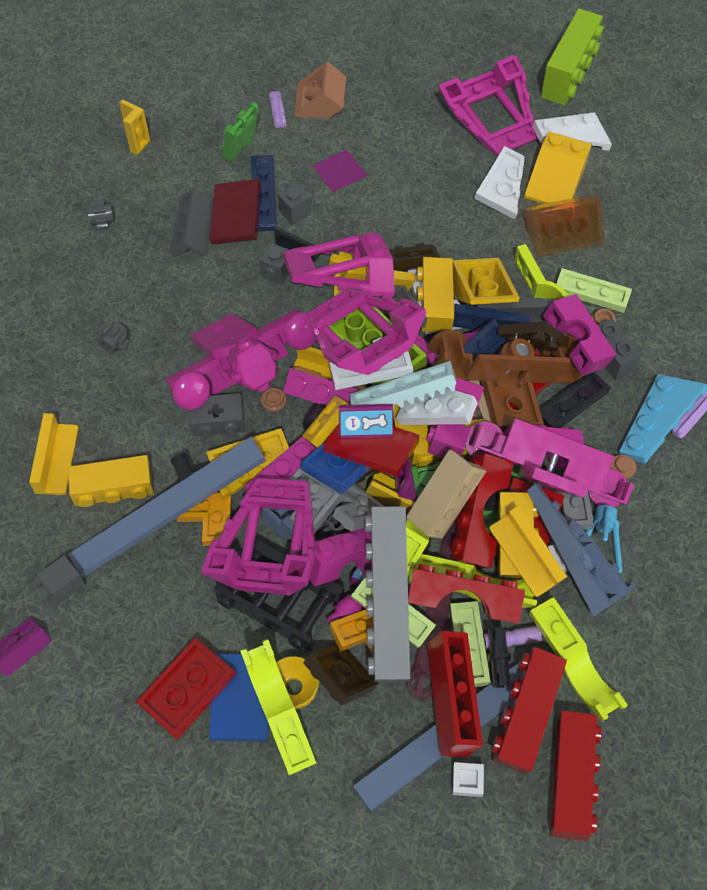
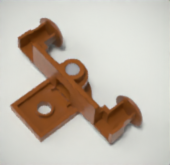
M456 330L438 333L430 340L428 346L432 353L440 354L436 365L451 361L455 377L462 380L481 381L491 422L502 431H505L513 424L514 418L534 426L544 425L532 382L575 384L582 377L569 357L579 343L573 336H568V347L558 348L557 351L542 350L545 357L534 356V348L528 341L515 339L506 343L499 355L479 354L473 361V355L464 352L463 346L467 342L466 336ZM508 402L515 404L518 410L512 409Z

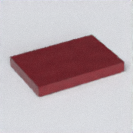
M259 179L215 184L209 237L212 245L257 239L261 182Z

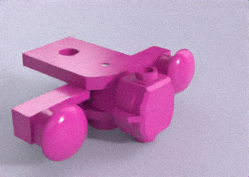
M296 309L258 330L253 325L231 313L189 335L193 344L209 356L166 378L165 381L175 403L186 410L200 408L206 403L209 396H213L237 382L240 386H247L253 391L261 392L268 389L270 382L276 379V361L289 355L284 345L285 343H288L294 349L305 350L313 346L317 338L307 314Z

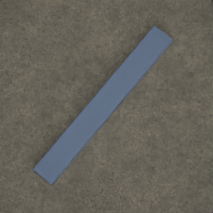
M248 438L70 552L69 556L76 571L84 578L265 462L266 459L253 438Z
M519 663L509 670L511 685L515 679L519 680L522 671L518 669ZM492 682L476 694L481 729L499 717L505 707H510L513 698L509 696L511 687H506L505 685V688H493ZM437 724L353 786V789L370 812L374 811L445 757L440 756Z

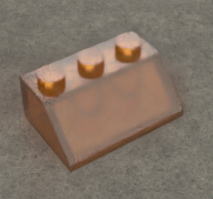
M586 195L523 208L526 231L537 257L605 244L599 196Z

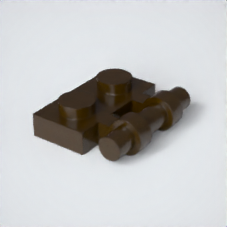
M417 243L413 247L403 248V246H395V249L389 250L393 258V270L402 272L408 271L410 268L422 267L423 257L440 258L433 244L424 245V243Z

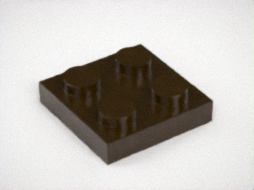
M545 321L499 325L498 335L506 339L507 343L515 339H524L533 346L534 351L535 349L557 351L558 348L568 347L569 337Z
M337 644L308 655L303 662L310 670L311 675L320 681L328 690L330 696L341 706L372 692L378 685L377 682H373V677L368 675V672L347 649L340 652Z

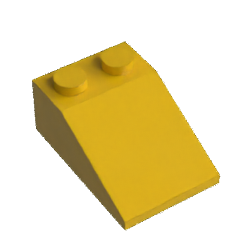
M548 131L524 198L568 211L587 165L592 143Z
M499 258L452 260L453 293L456 299L470 305L519 302L520 297Z

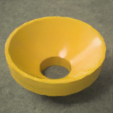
M293 656L283 658L276 662L285 686L291 680H297L302 684V690L299 694H289L296 710L312 702L318 692L319 680L315 679L311 675L310 670L303 664L305 659Z

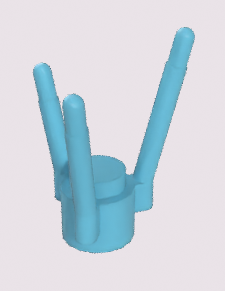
M601 505L596 508L595 516H593V529L596 527L597 531L603 533L602 540L604 542L608 540V534L613 531L615 562L620 568L617 573L621 574L620 522L616 520L618 511L612 506ZM593 529L586 530V533L591 536Z

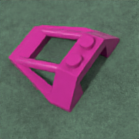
M516 55L496 62L492 71L461 83L457 77L438 86L446 104L455 117L496 156H499L504 146L514 150L537 139L532 127L534 119L533 114L530 112V97L525 84L527 81L526 75ZM513 83L522 114L504 92ZM496 95L516 121V124L490 134L470 105Z
M369 232L366 235H354L314 246L294 248L284 253L283 259L292 282L322 287L323 283L338 285V290L341 291L349 287L371 292L372 296H394L393 258L382 236L377 233ZM342 250L343 252L350 251L353 258L352 260L315 269L311 256L320 253L324 255L332 254L333 251ZM367 266L365 280L329 276Z
M347 288L306 314L323 355L327 360L338 368L370 375L380 370L381 367L390 361L401 357L403 353L412 348L426 315V310L408 299H402L400 302L393 301L392 296L384 295L382 298L373 297L371 292ZM373 307L390 311L389 315L393 326ZM358 308L386 334L385 337L361 352L360 349L348 341H343L329 327Z
M257 478L239 503L241 507L232 520L228 519L224 525L225 531L218 540L215 539L210 545L201 573L237 590L291 595L308 585L315 561V536L310 484L308 481ZM260 507L296 510L290 554L286 555L284 564L252 561ZM248 515L240 558L234 549H229Z

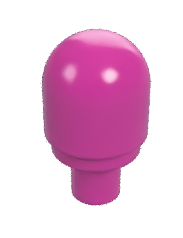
M352 594L346 595L336 603V606L333 607L335 612L326 619L329 623L360 612L363 606L351 598Z

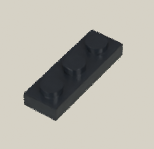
M595 372L586 375L540 409L544 425L552 428H562L608 394L611 387Z

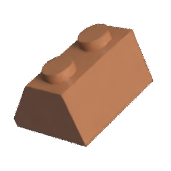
M327 61L298 82L294 116L330 118L334 114L341 112L344 107L346 76Z

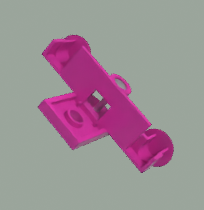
M514 418L508 436H504L502 430L494 423L484 421L474 424L467 438L466 449L472 457L473 455L486 453L521 465L519 477L534 483H540L544 487L571 496L585 498L587 491H589L591 499L598 506L609 505L616 507L620 504L627 505L634 484L628 483L620 472L610 469L614 459L613 455ZM546 453L552 456L545 471L540 468ZM558 457L568 460L562 477L553 474Z

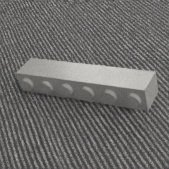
M371 507L370 515H365V532H370V543L365 544L366 560H371V571H366V588H371V599L366 601L367 617H372V628H367V646H372V657L367 659L368 675H373V682H408L410 680L406 507Z

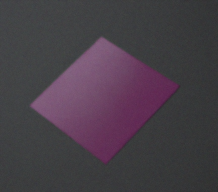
M344 150L312 165L332 192L367 177L348 150Z

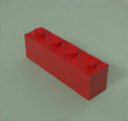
M441 631L427 643L440 756L468 757L483 747L468 633Z
M537 647L532 648L528 653H523L518 665V669L522 670L519 680H514L509 692V696L513 697L510 707H505L500 719V724H503L500 736H495L491 746V752L494 753L493 762L523 774L532 772L567 659Z
M562 710L558 717L551 837L587 842L591 834L596 833L597 815L592 813L593 802L597 803L599 785L594 784V772H599L600 755L595 754L596 743H600L601 726L597 725V715Z

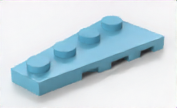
M658 374L619 454L629 456L634 461L645 464L665 441L664 437L669 431H674L680 424L679 420L686 412L689 413L695 406V401L700 396H704L707 392V384Z

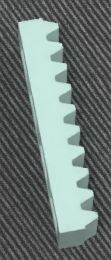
M451 361L351 393V405L393 404L394 411V404L403 408L404 401L406 400L413 405L414 398L416 397L422 402L424 401L425 394L434 398L435 391L443 395L445 394L446 387L451 391H455L456 378Z

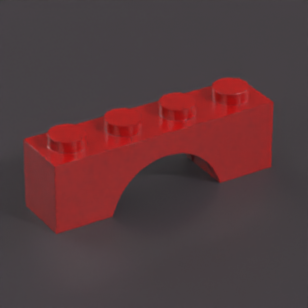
M484 453L473 455V458L470 460L471 463L480 465L485 469L486 473L457 516L456 525L458 528L456 538L451 544V560L471 564L476 568L492 569L497 541L490 536L485 528L483 510L486 501L493 493L509 488L514 462Z
M418 564V569L410 568L408 603L436 608L438 603L447 594L458 590H466L480 599L485 608L486 617L520 624L525 590L518 589L517 582L501 580V584L497 585L490 583V577L474 575L473 580L462 578L463 572L446 569L444 575L434 573L435 567Z

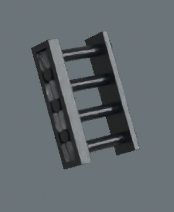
M255 538L252 561L284 564L285 554ZM309 580L306 587L288 595L273 616L261 609L270 593L257 592L250 603L237 595L240 590L230 586L228 589H225L218 584L214 587L217 602L226 609L235 608L287 638V642L298 650L304 648L308 651H311L313 648L312 638L308 634L327 604H336L345 597L344 587L334 581L314 587ZM309 589L317 594L318 599L297 630L285 623L284 620L303 591Z

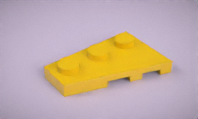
M281 428L252 437L266 461L219 490L223 501L242 489L289 448ZM245 440L207 451L209 463Z

